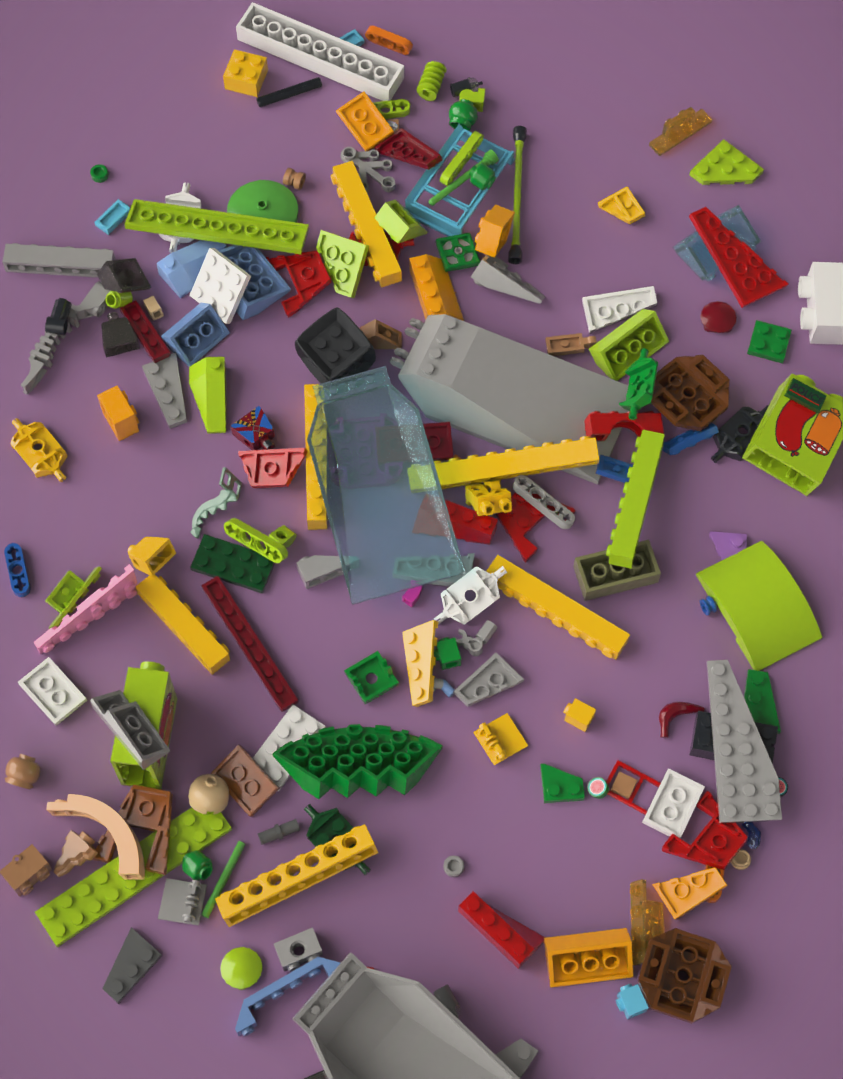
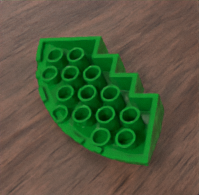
M353 724L347 728L334 729V727L320 729L319 733L309 735L307 733L302 735V739L295 742L290 741L273 752V757L304 791L317 799L324 796L330 789H334L348 798L360 787L376 797L388 786L406 795L420 781L442 750L443 745L422 735L420 737L410 735L409 731L403 729L400 732L391 730L389 726L375 725L374 728Z

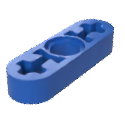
M11 543L4 550L11 588L16 596L25 597L30 593L31 587L24 554L20 545ZM12 550H16L17 560L15 561L11 555ZM21 566L23 570L20 574H13V568ZM18 580H21L24 586L22 591L18 589Z

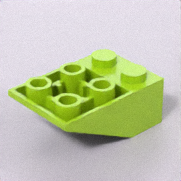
M397 200L385 202L374 217L379 225L397 243L428 233Z

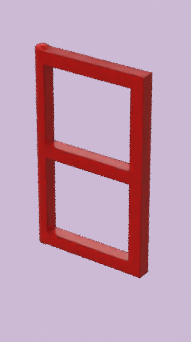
M617 760L606 780L608 785L618 767L640 777L629 800L610 790L607 794L646 815L647 810L632 803L644 780L657 787L661 783Z

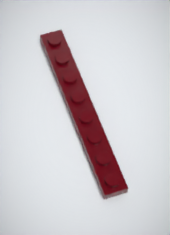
M216 576L202 584L203 591L280 711L283 712L292 705L297 704V697L220 578Z

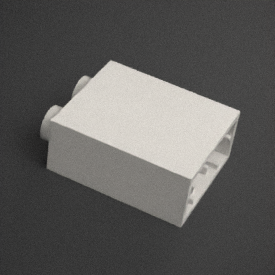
M812 262L808 276H800L798 283L799 298H807V308H802L800 315L801 329L809 330L810 344L843 345V263Z

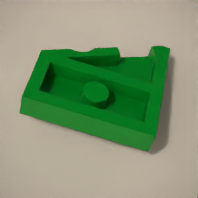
M544 763L540 764L544 803L583 801L585 799L582 778Z

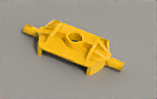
M19 418L13 420L12 424L17 428L18 432L12 437L10 443L12 448L17 451L37 478L54 474L60 482H63L67 477L60 468L68 457L66 451L42 422L23 425ZM36 444L43 445L40 450L33 449Z

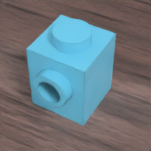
M630 983L620 988L621 991L617 994L616 1004L620 1012H624L627 1020L648 1010L649 1007L638 984L632 986Z

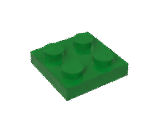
M756 320L747 354L783 364L792 329Z

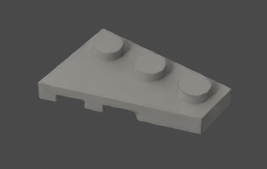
M495 653L454 690V694L469 707L524 682V679L504 659Z

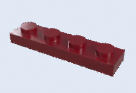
M136 300L120 307L122 315L154 363L171 356L169 349Z

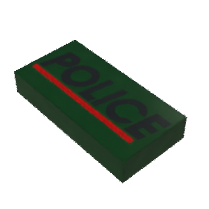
M795 378L791 380L784 395L816 413L821 410L826 399V395Z

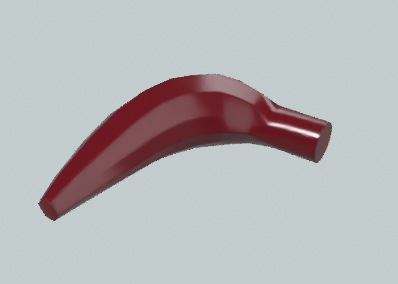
M687 702L667 704L659 714L661 738L669 737V726L675 717L683 714L697 713L698 710L704 711V707Z

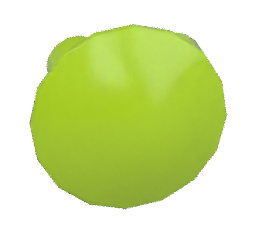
M238 947L225 955L220 969L222 977L228 985L239 990H245L258 981L263 971L260 957L255 951L246 947Z

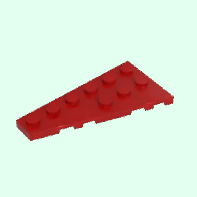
M707 207L689 215L741 308L789 285L787 281L782 280L776 275L777 272L773 268L770 269L763 262V259L745 242H741L734 236L735 233L731 229L728 230L721 223L722 221Z

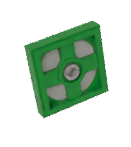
M470 232L436 239L435 243L445 272L479 265L480 260Z

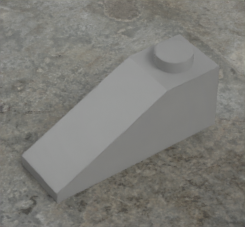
M314 555L303 557L297 562V570L306 589L360 568L358 557Z

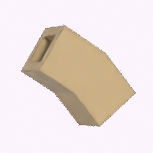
M154 296L143 300L144 306L153 321L164 316Z

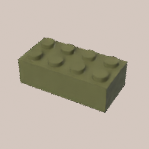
M649 539L638 542L632 569L609 564V556H606L607 550L576 557L573 565L584 601L658 583L661 575Z

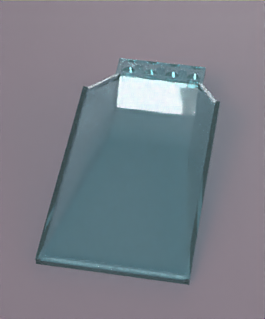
M386 366L313 386L317 407L307 442L352 605L465 574L419 408L391 384Z

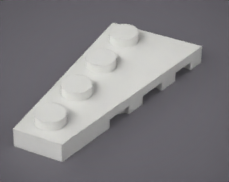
M654 286L582 298L589 333L635 315L642 309H649L657 305Z

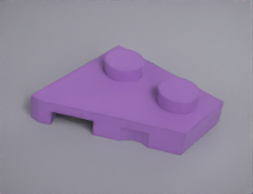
M713 531L709 533L710 540L712 539L716 551L722 560L747 548V534Z

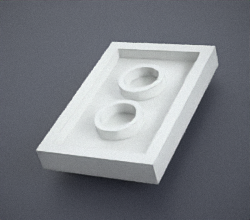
M49 657L18 681L21 688L55 726L60 724L87 701L86 697Z
M668 768L642 823L669 837L674 834L681 838L705 786Z

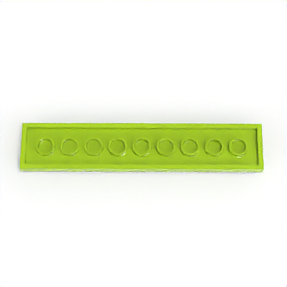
M134 199L125 221V229L302 254L309 231V224Z
M191 807L171 821L167 874L183 863V857L187 853L195 850L202 851L232 830L221 812L214 814V811H207V814H202ZM157 832L152 833L139 842L145 866ZM118 856L35 911V914L58 948L165 875L148 872L145 869L144 880H124L118 874Z

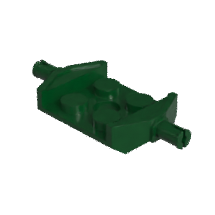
M311 804L304 808V811L312 818V823L306 837L315 847L324 845L332 841L334 837L344 835L353 829L352 825L339 813L337 808L318 813ZM337 853L332 854L330 857H335ZM363 861L349 867H358L364 875L371 871Z

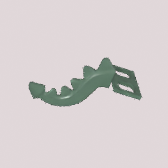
M223 467L219 485L225 490H221L218 497L203 503L194 514L190 533L197 539L201 533V528L198 526L203 524L201 518L207 519L208 512L214 515L218 508L225 511L228 502H236L239 498L242 482L226 467ZM225 473L229 477L227 485L223 481ZM234 482L238 485L236 494L233 491Z

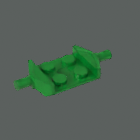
M646 348L641 349L640 358L625 371L630 376L626 401L620 402L619 405L625 410L630 411L629 419L631 420L637 419L638 410L650 404L653 396L658 362L653 358H647L649 351Z

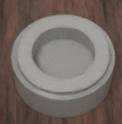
M449 856L444 861L443 869L445 874L453 878L460 876L464 870L463 860L458 856Z

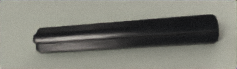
M319 77L257 97V104L259 107H263L314 90L322 86V81Z

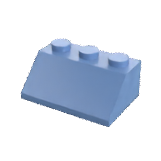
M201 302L161 337L169 349L176 353L177 357L190 367L230 332L211 304Z

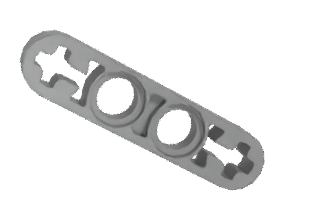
M519 475L515 478L513 490L560 528L570 529L572 527L575 516L570 510L527 476ZM532 494H538L541 499H535ZM547 505L553 506L555 511L549 510Z

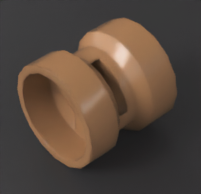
M287 168L283 177V184L287 186L292 185L295 189L301 190L305 183L306 174L295 172L292 168Z

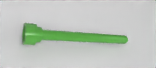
M490 149L484 154L483 160L475 166L477 167L481 163L487 166L494 165L499 161L498 156ZM471 169L429 200V204L431 206L435 205L471 178L469 175Z

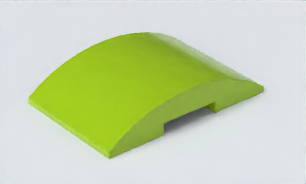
M763 541L696 573L704 590L714 600L737 638L735 640L753 670L760 671L823 638L813 612L796 581L777 555Z

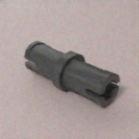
M294 819L281 825L275 824L273 828L257 834L261 845L273 840H282L283 837L300 831L297 820Z

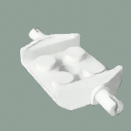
M186 182L183 183L182 192L165 196L166 204L201 209V200L189 194L190 183H187V185ZM159 234L162 239L171 242L170 253L177 251V246L180 243H190L194 240L192 238Z
M476 566L441 593L444 610L434 620L437 621L441 618L438 621L439 625L445 619L451 617L465 625L500 598L497 581L508 572L504 570L500 573L504 569L502 566L490 574ZM467 590H473L476 593V598L473 601L465 599V592Z

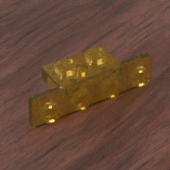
M692 107L682 110L677 116L668 119L664 123L662 134L649 142V146L661 156L712 123V118L703 109L696 113Z
M644 879L630 883L633 965H641L643 963L649 940L664 933L663 902L647 900L646 880Z

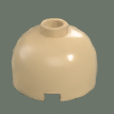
M201 775L193 781L189 788V804L195 811L202 814H207V811H214V814H217L228 805L229 788L226 782L217 775Z

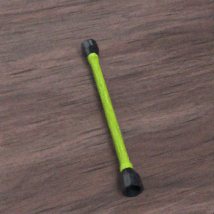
M515 126L513 128L516 156L513 209L515 214L513 218V238L508 252V262L511 264H520L523 253L520 248L519 235L522 153L527 137V129L524 126Z

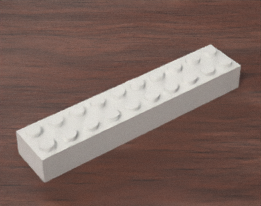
M253 2L236 26L237 40L360 92L365 91L367 95L382 101H390L404 80V65Z

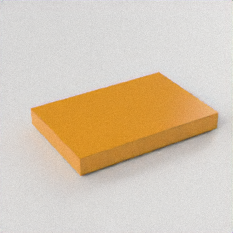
M365 91L336 110L337 115L364 151H370L394 133L392 127Z

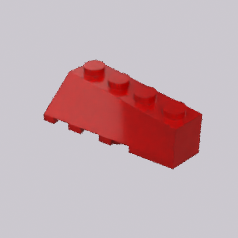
M426 493L412 534L419 535L420 533L427 534L430 537H448V539L452 540L463 539L466 542L490 545L497 530L498 519L486 515L478 516L475 510Z
M474 891L458 907V912L518 969L544 943V938H546L486 904Z

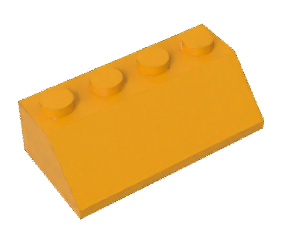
M428 254L409 258V271L425 320L428 315L446 314L464 321L449 274L445 272L441 258Z
M627 928L544 938L550 988L633 977L632 941Z

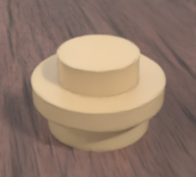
M740 849L731 861V864L738 870H744L750 865L751 857L747 851Z

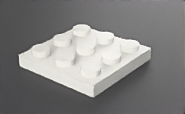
M209 248L189 296L198 303L211 304L220 319L225 324H230L251 275L215 248Z

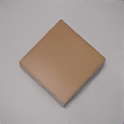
M619 771L610 791L629 799L638 780Z

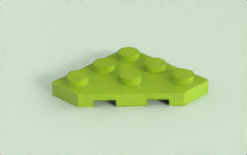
M723 139L690 170L689 175L702 185H710V183L724 185L735 184V182L752 184L763 174L764 169Z
M321 230L316 248L324 260L323 264L334 283L333 287L336 293L355 298L369 245Z

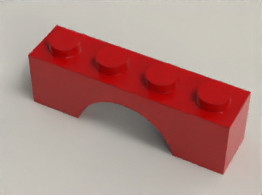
M594 411L589 413L584 420L586 436L596 438V441H605L610 435L611 430L620 427L633 431L639 437H641L642 430L664 434L661 413H654L653 411L637 413V419L631 420L629 419L630 411L627 413H619L618 411L601 413L600 411Z

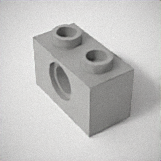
M313 927L274 943L284 971H294L301 967L300 964L307 961L310 962L323 955ZM297 947L305 949V952L300 956L293 953Z

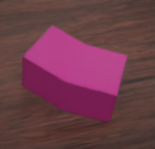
M411 580L408 590L402 596V601L413 607L420 598L423 583Z

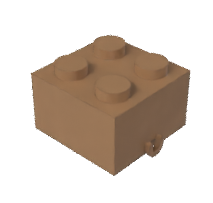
M31 844L19 855H14L12 861L0 870V874L20 897L21 895L26 896L34 889L33 885L39 880L40 882L46 880L50 876L52 868L34 845Z

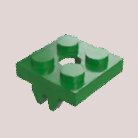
M378 651L344 670L345 675L364 704L369 703L399 685L391 666H388L387 660L382 658ZM370 673L377 676V681L374 684H369L366 681V676Z

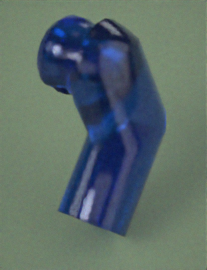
M744 822L742 826L748 832L747 846L751 849H756L761 842V831L753 822Z

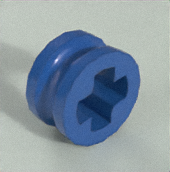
M707 596L706 600L701 599L699 601L705 615L708 616L711 611L713 613L717 611L716 604L710 596Z

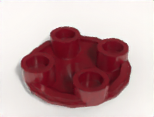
M720 301L705 305L700 316L704 330L715 333L731 332L737 318L734 309Z

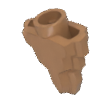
M71 830L66 836V843L62 847V855L57 860L53 871L58 877L69 873L75 866H81L87 860L91 861L98 854L92 846L95 840L84 831L77 834Z

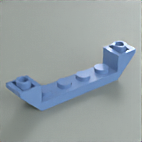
M317 957L244 999L235 1027L238 1036L242 1034L247 1036L255 1031L254 1027L257 1026V1023L250 1010L254 1009L256 1011L265 1005V1001L281 997L284 994L283 991L290 987L291 989L297 988L303 983L302 980L305 978H314L319 975L321 969H324L329 977L339 966L340 962Z

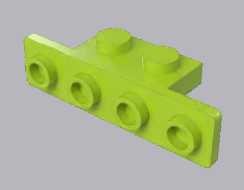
M100 566L96 567L85 581L70 570L64 575L45 600L46 603L59 612V615L49 626V629L54 626L59 627L66 614H71L75 610L77 600L79 598L83 599L89 592L87 587L91 582L94 584L101 576L99 572L102 568Z

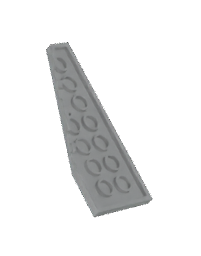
M728 660L707 661L719 823L782 820L779 778Z

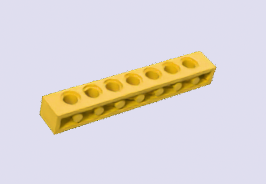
M366 825L357 826L350 832L336 836L332 841L324 845H318L312 851L300 854L295 859L282 863L275 869L262 873L257 878L244 882L231 891L223 892L215 900L228 927H231L379 852ZM337 853L335 857H330L332 854ZM319 862L318 865L311 867L314 863ZM262 890L260 894L255 895L258 891Z

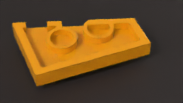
M715 867L692 873L688 876L670 879L666 882L652 884L675 920L728 886Z

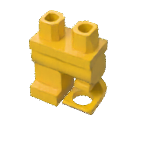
M501 479L487 481L483 485L479 483L465 486L466 504L468 506L472 505L474 510L477 511L478 516L512 511L511 492L506 488L501 489Z

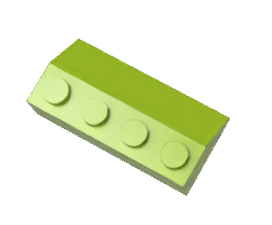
M642 309L589 348V351L596 365L610 379L618 381L626 375L625 371L640 358L641 349H648V358L666 345L669 339L656 312Z

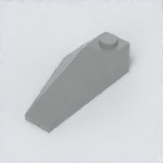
M486 255L471 276L474 279L473 281L479 286L540 304L545 298L530 283H523L517 272H510L507 269L508 265L498 257L494 258Z

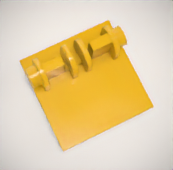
M508 713L488 724L486 722L479 725L480 729L473 732L493 765L528 747V744Z

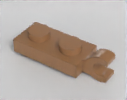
M582 333L546 337L547 354L559 356L584 353L585 348L589 349L596 344V337L589 336L583 338Z

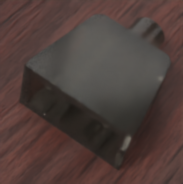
M117 312L109 313L107 315L108 321L101 324L103 349L106 358L140 349L137 336L127 317L119 318Z

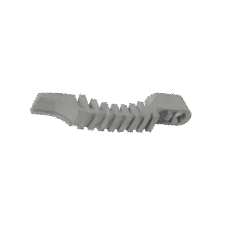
M100 281L96 282L80 305L75 306L72 304L67 319V332L71 333L72 331L70 324L78 328L80 325L78 320L93 316L100 317L108 307L105 300L106 295L115 289ZM45 332V336L40 337V342L35 344V350H31V356L28 358L31 369L21 384V387L24 389L23 393L28 395L44 377L47 370L43 369V366L51 368L53 364L50 359L52 360L54 357L51 351L55 352L57 349L54 344L59 345L61 341L58 337L64 339L66 335Z

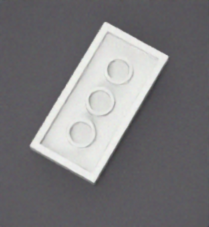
M292 705L253 759L281 789L290 775L273 757V752L290 741L295 742L302 739V735L307 733L309 735L319 733L320 729L326 727L295 705Z

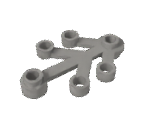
M345 147L342 150L341 160L345 163L353 161L359 167V176L366 187V192L369 191L366 173L380 183L385 192H392L395 189V179L393 177H383L374 170L382 168L386 172L392 169L391 160L378 161L379 152L375 149L357 152L353 147ZM369 158L370 162H363L361 159Z

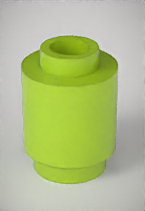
M122 288L110 291L106 295L105 300L109 307L116 309L131 303L133 297L130 290Z

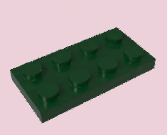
M204 534L190 569L213 578L218 576L222 581L263 594L275 563L252 549Z

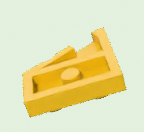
M628 187L598 202L600 209L629 225L645 217V212Z

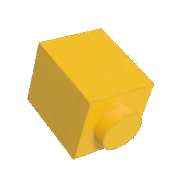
M575 698L572 704H567L563 712L566 714L564 721L586 732L595 716L596 709Z

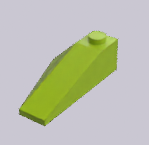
M205 357L189 367V385L207 433H226L225 357Z

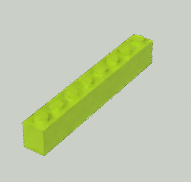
M642 430L641 437L637 436L635 447L638 449L637 452L633 451L631 462L634 464L633 467L629 466L627 478L630 479L629 482H625L623 493L626 494L625 497L620 499L619 508L621 512L616 514L615 524H617L616 529L613 528L610 540H613L612 545L608 544L606 556H609V564L632 569L664 445L665 434Z

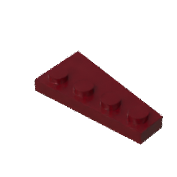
M403 128L374 147L379 154L430 170L442 161L439 153Z

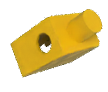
M144 537L137 545H130L128 548V555L134 567L150 576H154L176 554L169 538Z

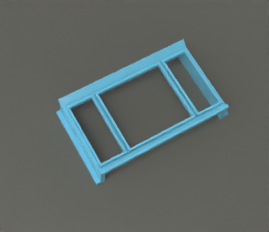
M458 124L439 151L442 161L424 172L405 199V208L418 222L446 236L462 234L464 225L489 190H479L469 205L449 195L442 199L464 210L458 222L417 202L424 191L434 196L440 192L429 186V183L452 150L459 152L462 148L457 143L460 140L466 142L471 136L472 132L464 129L460 124ZM483 138L478 149L485 153L491 149L500 160L498 164L488 166L495 171L497 179L506 164L512 165L515 161V158H513L514 151L510 152ZM474 153L470 159L479 163L483 160V157Z

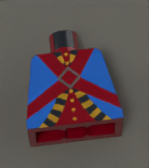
M260 406L231 425L233 436L251 450H258L261 447L264 450L274 449L275 444L271 441L275 437L274 429Z

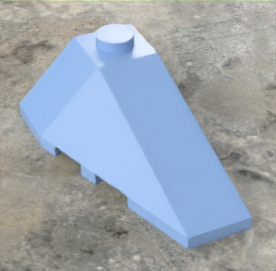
M200 240L177 250L156 263L158 273L181 299L192 291L209 248H215L219 251L227 248L225 243Z

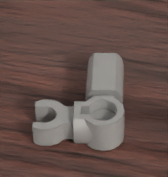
M487 620L476 634V638L468 637L464 630L459 629L458 633L463 637L462 639L455 638L458 646L463 645L472 656H479L483 652V644L489 641L497 630V626Z

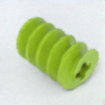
M431 61L426 64L416 89L422 99L427 101H434L447 71L444 64L437 61Z

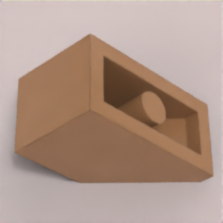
M376 319L360 327V330L368 338L374 349L402 348V332Z

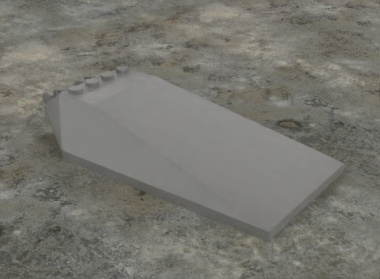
M446 314L428 315L424 323L418 319H410L409 324L419 329L420 332L407 327L404 331L405 334L416 339L410 352L408 353L401 348H396L394 351L395 355L405 359V362L395 357H392L389 361L393 366L401 369L398 374L399 380L426 418L436 422H450L451 427L505 449L515 448L517 451L523 450V447L529 445L541 447L542 444L548 442L559 444L562 440L566 439L577 441L581 437L586 436L584 420L589 413L594 411H600L601 413H609L611 411H618L619 413L629 412L619 405L620 402L626 401L628 385ZM622 427L611 430L610 435L605 441H596L599 457L600 455L610 457ZM597 464L562 470L597 485L601 478V475L595 474Z

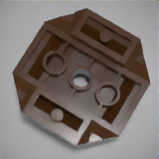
M704 355L675 357L656 373L651 404L674 426L702 431L728 409L730 379Z
M674 928L649 940L637 981L651 1010L692 1024L720 1009L732 966L726 960L716 941ZM678 972H685L688 980H680Z

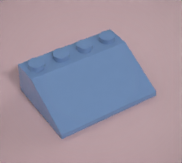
M232 245L219 250L220 253L251 275L236 310L242 320L258 315L291 291L288 284L258 248Z

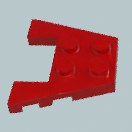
M317 250L302 252V254L292 256L278 255L276 258L265 257L276 271L287 268L298 292L297 295L281 301L288 318L332 283Z
M515 492L511 496L512 511L496 513V516L526 563L537 552L538 548L524 536L545 515ZM532 494L535 499H541L538 494ZM562 504L573 514H575L576 510L574 508ZM547 505L549 510L555 511L553 506Z
M706 791L696 807L711 816L712 819L691 845L672 834L662 846V851L725 870L747 842L748 837L735 822L719 823L718 804L712 798L713 795Z

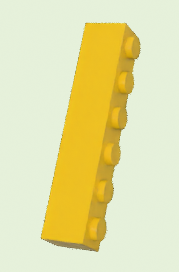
M149 575L135 586L137 594L213 675L230 661L229 649L225 644L218 643L214 632L205 629V624L201 618L192 615V610L188 604L180 602L179 595L175 590L167 588V583L161 576Z

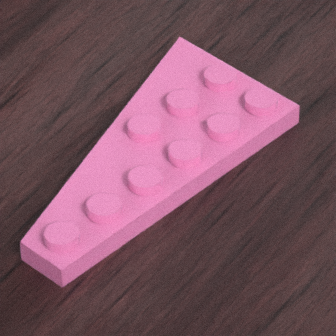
M129 564L124 568L126 572L120 577L115 575L110 579L111 582L108 584V587L99 588L77 606L78 611L72 616L66 615L59 627L54 626L34 642L39 653L51 651L57 643L68 640L72 636L71 634L77 630L85 629L88 623L94 619L102 618L105 612L117 608L123 600L134 597L137 594L135 586L138 583L131 565Z

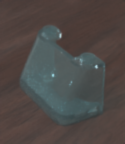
M739 205L717 216L722 221L721 223L728 230L731 229L735 233L734 236L741 242H745L753 251L757 248L756 245L761 240ZM697 230L673 246L676 254L702 281L707 280L708 282L716 277L715 273L719 268Z

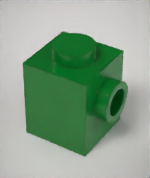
M449 637L440 639L434 650V657H436V661L440 662L441 669L446 670L461 666V656L456 639H450Z

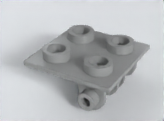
M166 878L158 919L199 926L207 885L200 884L198 880L187 882Z

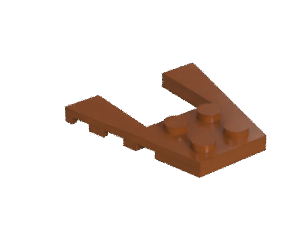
M133 784L120 805L121 809L118 814L130 827L157 832L145 869L148 872L166 875L173 794L170 791ZM107 830L105 835H102L97 842L98 846L95 850L98 854L92 860L109 863L112 860L116 843L109 830Z

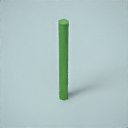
M238 841L201 914L203 917L209 918L216 904L215 898L220 896L246 845L245 843Z

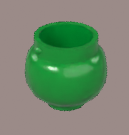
M461 99L452 104L449 109V125L452 128L456 129L458 124H460L464 129L470 131L478 118V112L476 107L473 106V102Z

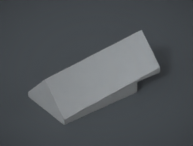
M121 690L94 697L90 700L95 712L143 770L170 752V749L137 702L129 703Z

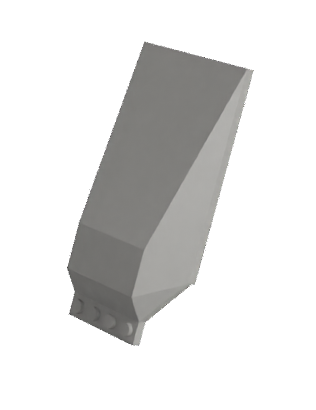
M349 953L292 1018L308 1034L328 1079H520L419 981L367 968L353 953Z

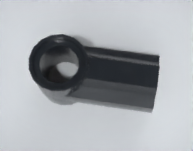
M64 298L55 300L51 316H48L46 319V333L63 336L66 334L68 328L67 319L72 306L71 302Z

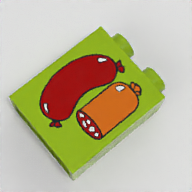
M792 373L778 387L742 458L807 496L822 483L843 440V397L837 394H826L815 387L816 384L811 378ZM793 378L826 395V399L818 413L784 396Z
M149 661L142 662L140 668L128 667L123 695L129 703L137 702L169 748L177 704V696L169 672L164 671L165 667L162 664ZM115 736L110 762L121 785L133 786L134 784L161 790L167 754L143 770Z

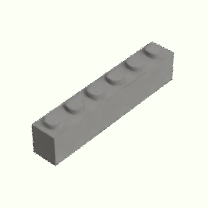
M13 243L5 245L2 263L6 272L113 278L116 259L114 251L109 249L100 250L70 246L56 247L53 245L38 246L36 244L20 245Z

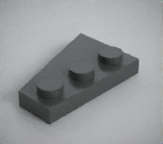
M131 927L102 989L119 1004L158 962L162 955Z

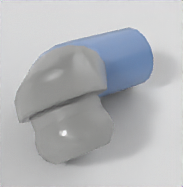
M434 678V691L441 689L449 698L454 695L455 689L445 679Z

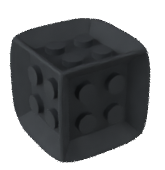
M338 307L320 317L303 331L295 341V349L298 356L314 377L332 395H336L350 386L376 361L375 349L368 338L351 318Z

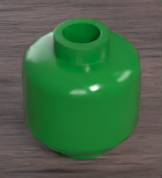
M483 163L477 167L474 165L469 172L471 176L470 183L480 190L490 189L496 180L495 171Z
M195 850L183 857L182 870L193 880H205L211 875L213 871L212 860L201 851Z

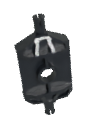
M768 405L761 411H756L750 407H742L718 429L719 432L713 436L718 448V452L711 457L714 463H717L723 456L738 461L743 460L742 456L759 426ZM745 428L748 433L741 434L738 429Z

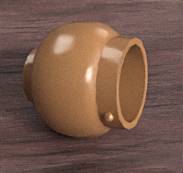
M24 754L11 758L6 765L5 773L7 777H5V782L31 790L33 788L32 784L36 783L40 776V766L35 762L36 758Z

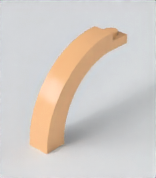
M68 794L67 801L58 799L55 802L47 803V811L52 816H80L95 820L105 826L113 836L119 854L118 874L124 880H144V857L138 838L128 823L115 810L97 799L75 794Z

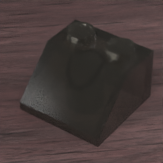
M136 258L106 261L97 273L106 290L125 293L149 290L151 288Z

